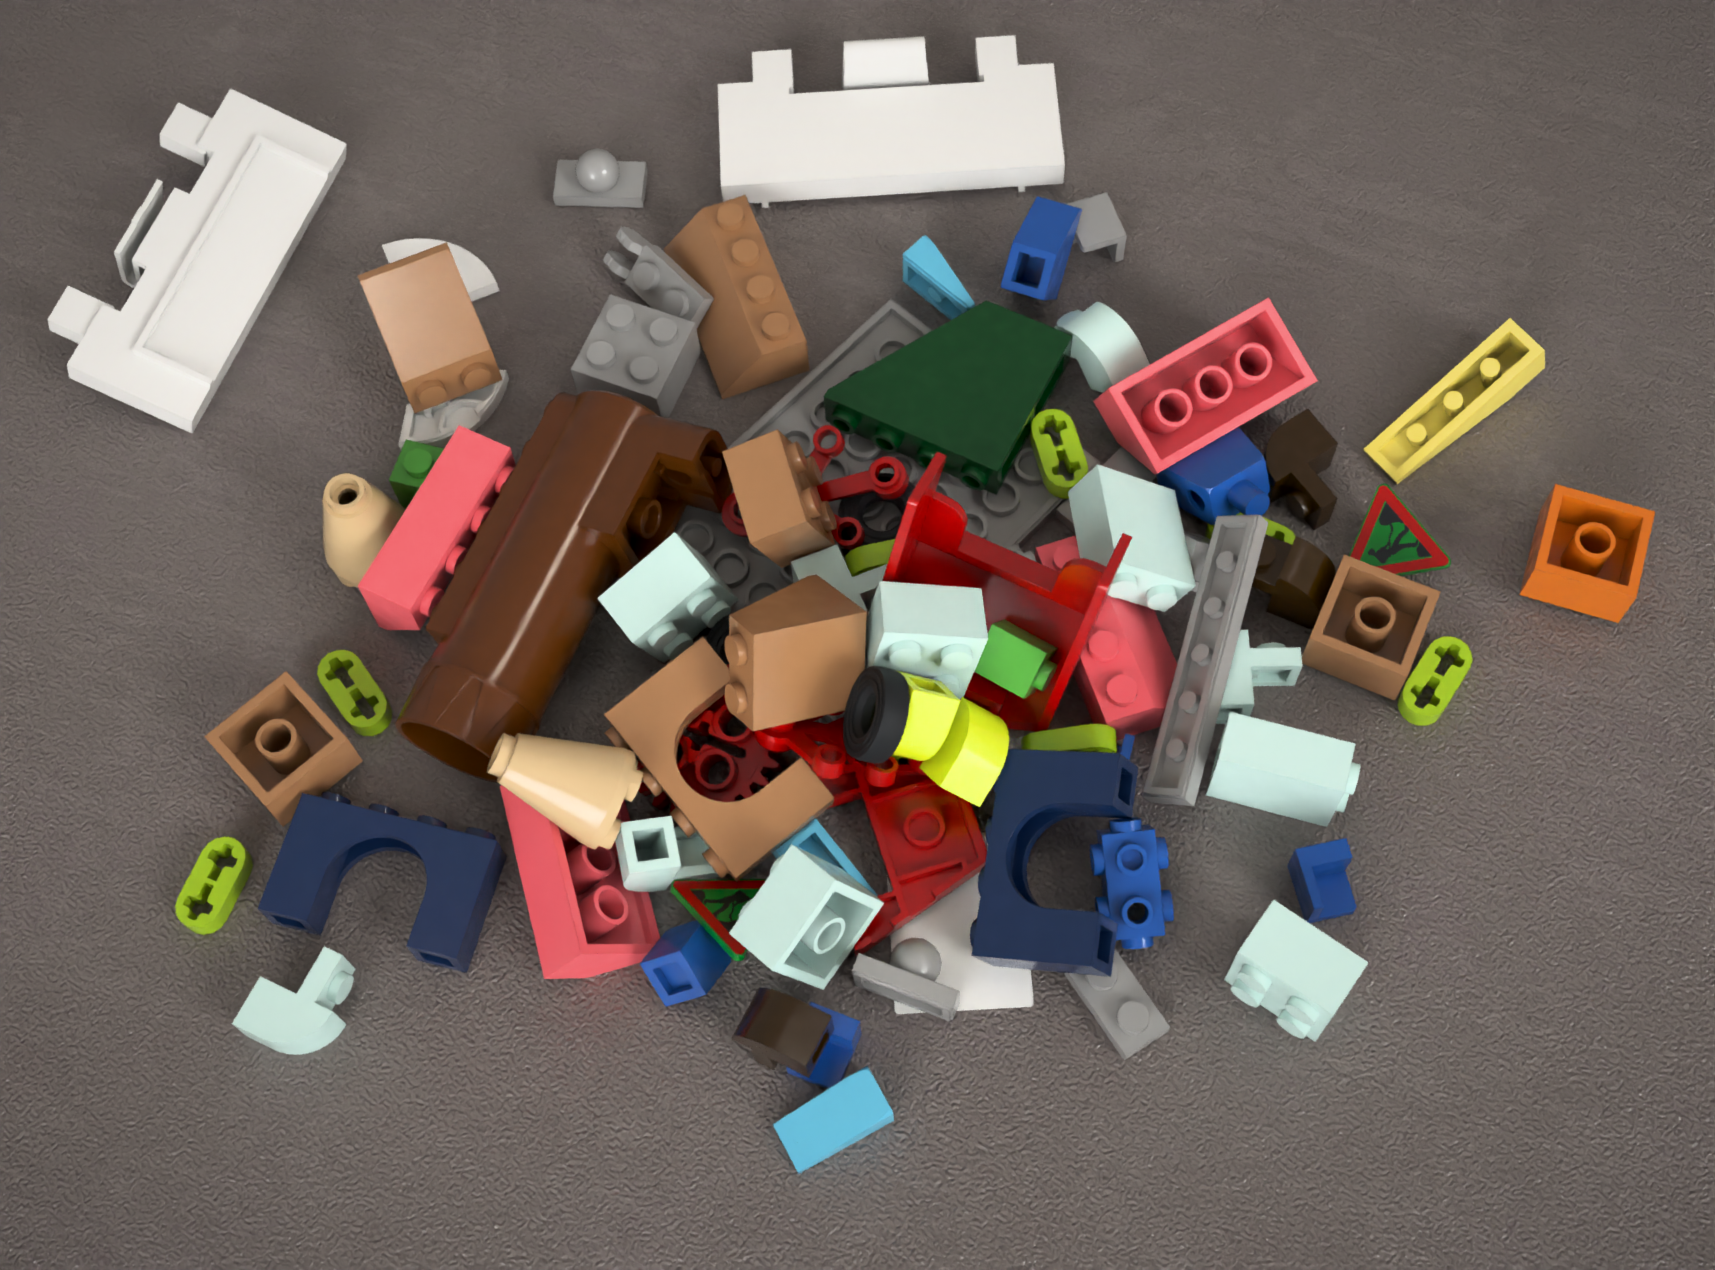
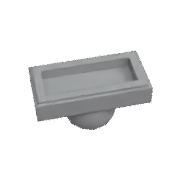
M599 148L586 151L578 160H558L553 191L555 206L644 208L648 173L646 162L617 161L609 151Z
M923 938L903 940L891 952L889 964L858 953L852 968L855 986L947 1021L954 1019L959 1006L960 991L935 982L940 974L942 962L938 950Z

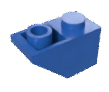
M1037 196L1012 242L1000 288L1043 301L1057 299L1082 209Z

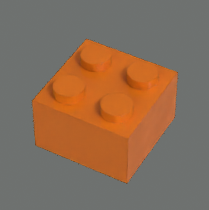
M1555 484L1539 512L1519 595L1619 623L1637 597L1655 511Z

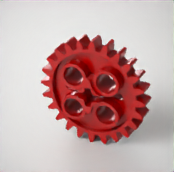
M724 695L692 720L686 727V730L706 737L710 733L722 744L746 750V756L738 758L708 744H703L700 747L689 737L682 735L679 744L682 745L683 756L677 766L685 782L700 795L715 801L732 802L754 795V789L757 786L764 788L769 784L770 781L765 777L767 771L782 772L783 767L772 759L774 753L782 752L771 751L762 747L756 740V733L748 727L739 736H728L727 724L735 715L731 714L728 710ZM638 761V766L636 770H641L643 766ZM719 761H728L730 772L727 779L720 784H710L708 773L712 765ZM642 782L638 791L644 796L652 794ZM662 792L657 797H654L652 805L662 810L671 800ZM671 803L670 812L676 808L673 803Z

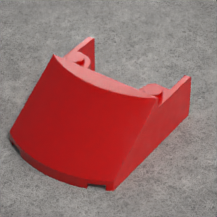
M937 451L907 501L882 581L982 588L987 634L993 623L1005 619L1058 648L1051 661L1058 665L1056 672L1043 692L1037 689L1034 694L1023 699L974 672L963 697L1002 718L1007 728L1035 732L1048 730L1105 603L1132 537L1122 533L1107 566L1085 558H1074L1066 562L1060 572L966 531L968 518L965 510L952 498L936 491L947 455Z

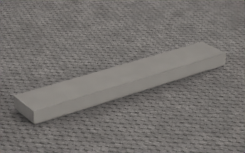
M1261 515L1217 516L1142 793V797L1151 803L1195 806L1268 522Z

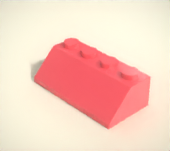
M1267 298L1111 386L1093 402L1117 443L1156 475L1318 380L1272 302Z
M458 426L358 585L379 627L385 630H420L428 616L430 617L435 605L441 601L445 593L444 590L452 579L457 565L465 558L476 538L480 524L489 515L499 497L502 484L509 479L516 466L510 447L465 427Z
M1076 535L1036 547V561L1060 572L1066 562L1074 558H1080ZM1108 595L1073 674L1093 724H1106L1116 730V739L1120 740L1124 738L1125 733L1136 735L1161 726L1177 662L1155 610Z
M501 785L500 791L544 979L589 978L640 963L660 939L649 892L630 891L623 886L616 843L614 842L609 850L601 846L592 849L583 845ZM625 799L616 817L621 822L630 821Z

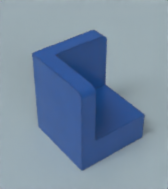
M1346 838L1295 849L1287 865L1303 918L1308 923L1350 915L1356 910L1355 899L1345 872L1353 858Z
M695 920L667 930L639 964L665 1007L707 995L731 963V957L703 926Z
M810 1001L809 1005L832 1016L834 1031L810 1078L788 1067L786 1069L788 1074L829 1089L843 1080L862 1035L860 1021Z

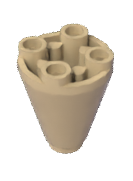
M344 473L333 477L327 483L322 500L323 549L327 564L342 584L348 587H358L406 509L365 479L354 474Z
M506 733L501 735L487 768V773L498 777V783L580 843L592 849L601 846L609 850L612 847L621 827V820L616 817L624 799L631 802L635 798L643 778V772L636 770L638 760L635 759V752L628 749L517 733L515 737Z

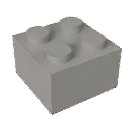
M610 294L571 368L577 393L580 394L590 390L614 392L637 401L658 416L669 418L701 354L696 323Z

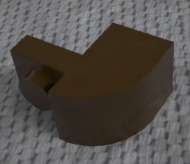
M1309 409L1286 421L1274 431L1268 441L1264 459L1266 461L1270 492L1268 493L1270 504L1285 496L1291 512L1299 519L1304 518L1309 526L1316 530L1329 522L1338 499L1318 476L1319 473L1330 467L1338 443Z
M1265 534L1252 587L1272 595L1266 612L1313 630L1336 575V570L1330 558L1308 541L1296 536L1291 545Z
M761 987L755 993L732 1039L751 1048L756 1062L772 1070H775L777 1064L780 1063L810 1078L834 1031V1024L831 1015L790 995Z

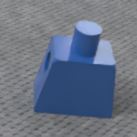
M1239 427L1156 474L1158 485L1175 490L1178 507L1211 525H1215L1217 516L1236 515L1240 512L1243 515L1262 516L1270 505V498L1268 496L1270 486L1266 461L1262 453Z

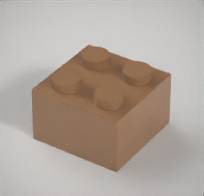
M777 429L722 451L749 543L783 568L791 565V561L835 545L831 533L832 530L837 529L835 516L829 503L821 501L817 488L818 485L823 484L820 469L812 456L808 458L805 456L797 441L792 443Z
M1344 554L1303 652L1302 664L1395 701L1408 677L1441 592Z
M287 671L204 736L283 827L292 820L302 793L320 797L322 792L330 789L363 761L348 738Z

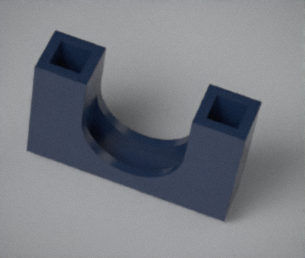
M1008 749L1003 768L993 785L996 793L993 815L989 817L986 824L985 835L988 849L985 866L980 870L978 876V891L980 894L978 916L973 921L970 929L973 957L998 967L1111 977L1118 923L1099 912L1040 907L1029 889L1027 863L1030 852L1040 835L1060 820L1075 816L1132 819L1138 767L1120 753Z
M322 792L321 797L302 793L259 903L258 910L272 924L321 936L340 883L347 872L356 863L369 855L383 851L405 852L417 857L424 863L427 875L425 894L406 947L418 961L467 973L507 857L498 841L495 840L496 837L490 832L479 828L467 827L464 833L448 829L446 823L430 816L419 815L415 821L399 817V813L396 810L381 804L372 803L367 809L351 805L349 799L332 792Z

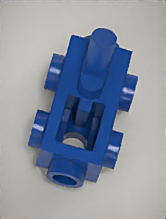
M1139 817L1113 819L1109 821V829L1096 830L1098 844H1090L1089 846L1093 876H1101L1103 896L1095 897V912H1099L1118 923L1116 940H1121L1122 948L1141 949L1154 945L1153 936L1165 935L1164 922L1174 920L1171 892L1169 889L1161 890L1159 869H1168L1169 866L1165 837H1156L1155 829L1149 824L1142 825L1141 818ZM1133 903H1142L1145 906V914L1141 920L1132 921L1127 916L1128 908Z

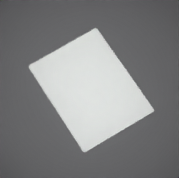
M981 832L986 848L988 849V843L986 841L985 832ZM979 873L890 935L891 952L897 944L908 938H923L935 946L940 953L942 962L940 974L935 982L960 991L957 1011L1032 1007L1034 1004L1031 969L992 966L972 956L973 948L970 943V929L973 921L978 916L980 902L978 891ZM887 877L888 892H891L892 889ZM894 1001L896 1014L926 1013Z

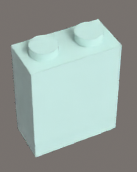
M1097 464L1068 491L1080 558L1093 560L1107 566L1122 533L1132 537L1109 590V596L1165 612L1196 586L1175 490Z
M1230 712L1216 751L1206 796L1327 827L1335 811L1344 812L1349 794L1353 795L1361 766L1352 762L1356 744Z

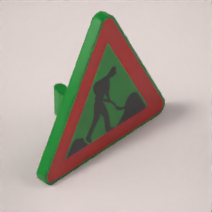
M1380 484L1376 489L1349 556L1399 576L1449 568L1451 559L1389 485Z
M676 879L672 881L670 891L733 960H744L749 950L732 937L729 932L738 921L742 907L755 897L767 879H740L738 882L734 879Z

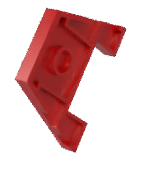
M845 764L843 774L835 779H826L817 775L835 797L834 803L829 808L859 799L863 801L892 889L891 892L877 896L884 902V905L853 947L855 956H858V953L864 954L978 874L985 866L987 848L971 803L939 787L930 777L916 772L910 765H898L895 781L888 787H877L868 783L864 778V774L852 764Z

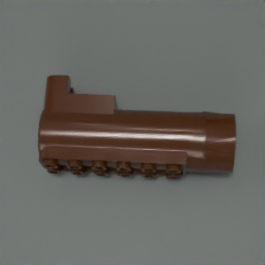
M590 390L578 395L566 392L557 394L546 405L543 418L531 439L525 443L521 457L509 479L502 484L499 497L487 518L480 524L476 538L465 558L457 565L453 579L441 601L435 605L431 612L430 620L425 629L435 639L438 646L428 662L424 663L395 723L401 735L427 755L455 770L478 779L498 783V777L487 773V768L499 738L503 733L513 737L517 733L536 735L551 698L601 605L597 598L610 588L615 577H623L672 535L687 505L721 514L723 504L731 494L733 486L722 451L728 448L719 431L658 416L637 401L610 391Z

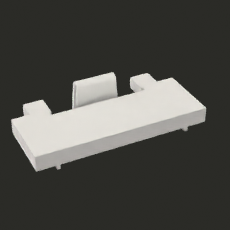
M1015 35L979 37L975 39L978 82L929 85L924 36L844 41L843 91L794 94L791 49L752 52L753 82L718 84L720 177L723 202L746 195L749 203H762V208H769V202L1004 187H1018V192H1025V186L1063 184L1065 160L1054 63L1018 65Z
M231 88L213 119L178 102L160 132L161 147L202 165L205 169L190 194L174 187L165 204L163 203V182L157 179L142 206L139 207L131 220L130 226L114 251L122 281L134 288L121 312L116 310L114 306L67 286L47 319L50 331L79 344L67 363L69 378L192 434L346 159V143Z

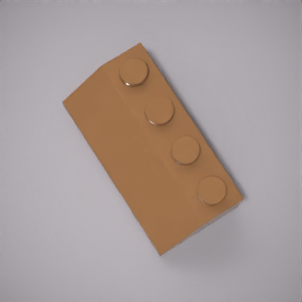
M746 195L702 208L664 248V252L714 298L697 328V333L721 398L725 399L810 371L806 338Z

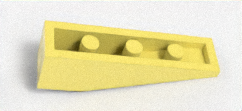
M1509 318L1364 448V452L1396 484H1399L1506 403L1545 368V350Z

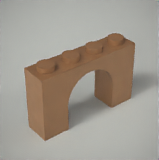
M701 637L607 711L604 716L611 727L604 734L614 747H621L635 752V757L643 766L639 770L643 772L642 782L655 797L662 792L667 795L676 807L669 815L672 816V819L688 838L695 832L700 836L709 848L702 853V856L717 875L722 879L729 873L738 882L786 841L834 803L835 797L802 757L756 794L739 801L721 802L708 799L694 791L685 782L677 766V749L680 738L692 720L724 695L725 686L729 684V668L704 637Z

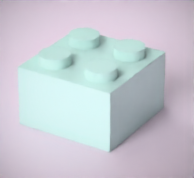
M675 532L597 598L633 644L663 663L668 659L674 660L693 645L692 639L706 627H713L720 619L730 614V607L739 600L705 557Z
M879 581L866 620L865 669L871 666H878L938 680L958 699L964 697L988 640L982 588Z
M791 844L786 853L773 863L769 877L755 897L742 907L738 921L729 934L772 971L824 990L884 905V902L842 868Z
M1273 899L1238 950L1224 980L1232 985L1231 991L1241 1001L1252 1007L1261 1005L1278 1016L1277 1023L1285 1031L1301 1039L1307 1036L1316 1042L1369 962Z

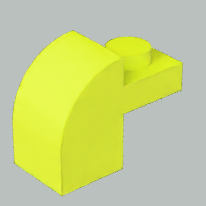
M897 671L905 677L908 684L909 711L903 736L892 755L926 761L932 758L943 745L960 700L941 681Z
M962 697L943 745L932 758L923 761L919 768L939 787L980 807L997 780L1006 760L1009 746V733L1006 723L1002 718Z

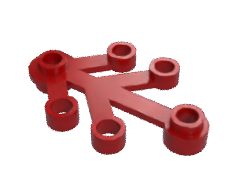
M831 425L820 427L813 436L815 448L810 456L815 459L821 475L832 458L840 455L845 446L842 434L836 427ZM828 435L836 436L837 441L833 447L828 449L821 447L824 437ZM885 456L875 460L870 465L868 471L825 481L823 484L818 485L817 488L822 502H832L873 491L880 498L889 500L901 496L906 491L909 484V476L905 467L898 459ZM885 468L893 469L894 476L890 481L881 482L878 480L881 470ZM733 492L723 504L722 520L727 529L734 535L748 537L743 519L738 518L739 506ZM834 514L837 529L832 530L831 533L836 542L847 550L859 547L865 538V531L859 521L852 517L841 518ZM848 526L856 527L857 534L852 540L844 541L841 539V532L844 528Z
M841 711V712H837V713H832V714H828V715H832V716L841 715V714H843L845 711ZM819 716L754 731L756 733V740L762 747L776 752L792 749L811 764L813 771L820 777L826 779L840 777L843 774L845 761L847 760L864 774V778L868 783L874 786L888 787L895 781L898 762L894 757L891 756L883 763H869L857 760L847 753L843 741L844 717L828 724L813 722L823 717ZM814 741L825 742L826 745L818 746ZM908 759V763L913 770L926 775L919 768L923 761Z

